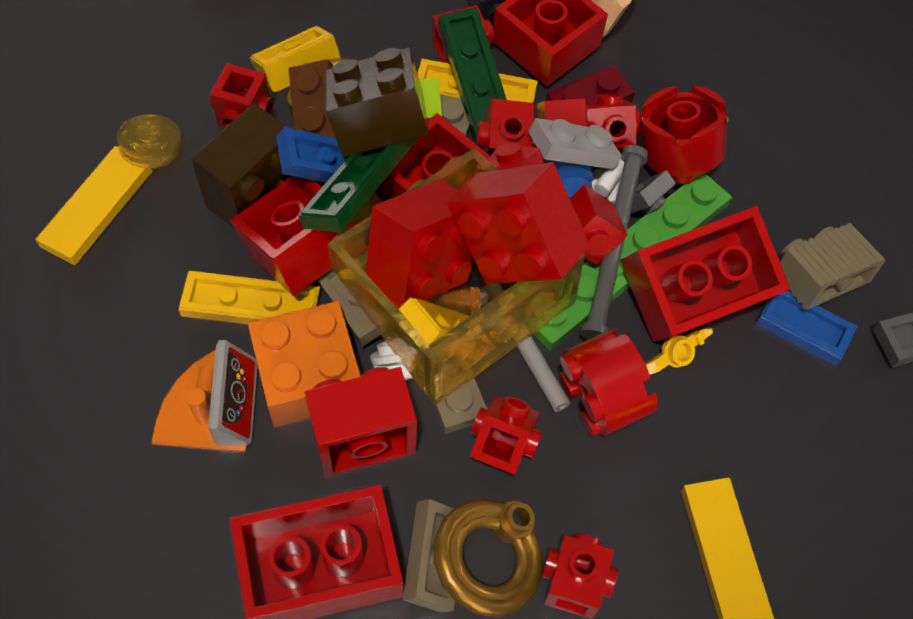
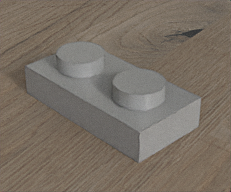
M535 118L528 131L537 148H540L543 158L547 160L615 169L622 157L612 141L611 134L597 125L587 127L571 124L562 119L552 121Z

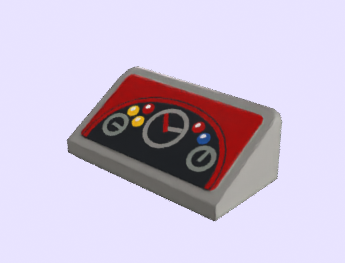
M218 340V343H216L208 428L217 446H248L252 442L258 364L253 356L226 340Z

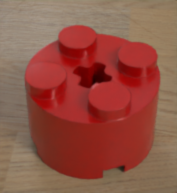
M677 86L662 89L645 101L641 116L642 147L648 152L646 164L654 171L660 173L667 170L674 182L686 184L692 182L696 176L713 170L725 159L727 113L724 99L719 94L701 86H691V92H677Z
M616 327L565 350L563 355L560 356V362L564 369L563 372L559 373L561 384L569 398L577 395L585 409L580 412V417L591 437L599 434L607 436L658 410L656 392L647 396L644 382L651 379L645 362L631 339L625 333L617 337L619 328Z

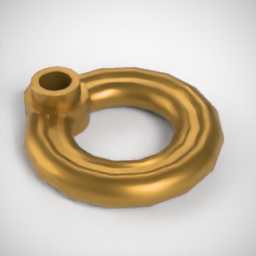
M480 498L459 504L442 520L434 538L433 561L441 585L457 604L476 615L502 617L521 610L537 592L542 579L543 551L533 529L535 526L534 513L527 504L515 500L503 503L502 501ZM513 513L518 515V517L521 520L522 526H519L514 522L512 517ZM480 528L493 529V532L501 541L511 544L515 554V568L512 576L504 584L498 586L484 585L475 580L466 569L463 560V545L467 536L474 530Z

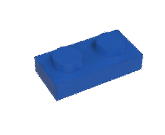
M284 127L276 136L282 174L326 183L349 157H342L335 138Z

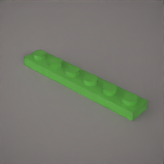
M706 173L696 176L692 182L684 184L666 198V201L661 206L646 214L627 229L626 233L628 236L624 241L621 259L638 250L706 225L728 207L732 196ZM588 260L521 314V320L526 328L549 351H552L580 328L583 323L588 321L602 260L597 265ZM621 261L611 301L630 287Z

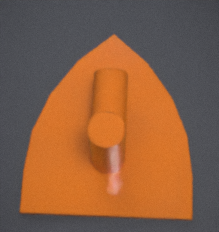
M216 350L196 361L176 380L161 405L155 423L152 445L246 453L247 446H217L208 428Z

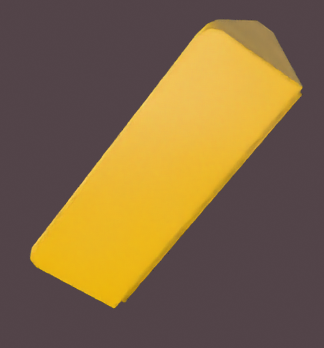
M314 26L251 55L250 61L258 72L266 74L268 87L273 92H278L290 86L289 67L324 59L341 58L334 35L318 26Z

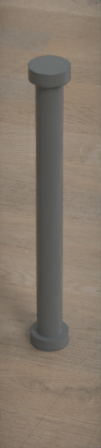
M628 145L623 148L621 159L624 162L615 201L616 209L626 232L642 165L646 164L648 157L647 150L637 145ZM625 239L602 259L588 322L583 323L581 335L586 339H591L609 330L606 322Z

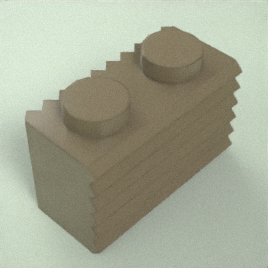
M849 222L845 226L842 225L839 229L833 226L826 227L815 238L811 237L808 241H803L802 239L792 241L781 252L782 259L780 261L791 288L792 296L797 297V302L802 303L803 309H810L870 283L885 262V258Z

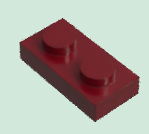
M613 64L548 92L546 101L585 98L586 103L598 102L599 95L622 94L623 100L632 103L635 91Z

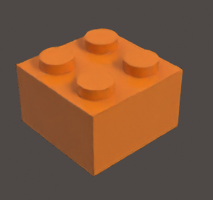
M339 301L248 323L274 428L310 419L304 391L313 389L318 383L329 379L346 381L361 377Z

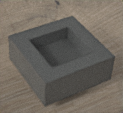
M667 170L644 179L637 184L631 214L640 210L644 214H648L666 201L663 194L676 184Z
M913 312L879 321L873 328V331L892 368L913 362Z

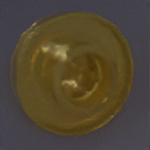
M143 114L132 117L124 122L117 132L118 150L122 158L131 165L141 168L161 167L172 162L180 153V130L176 123L160 115Z

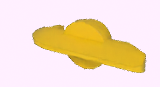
M712 328L696 330L686 336L675 335L667 338L662 346V352L645 363L649 374L657 373L668 365L679 368L691 363L695 356V346L704 344V340L713 333Z

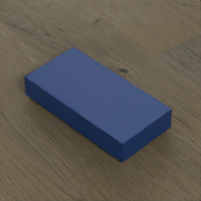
M786 291L769 298L756 322V325L834 366H837L842 360L858 327L818 305L810 309H803L802 303L797 302V297L792 296L791 291Z

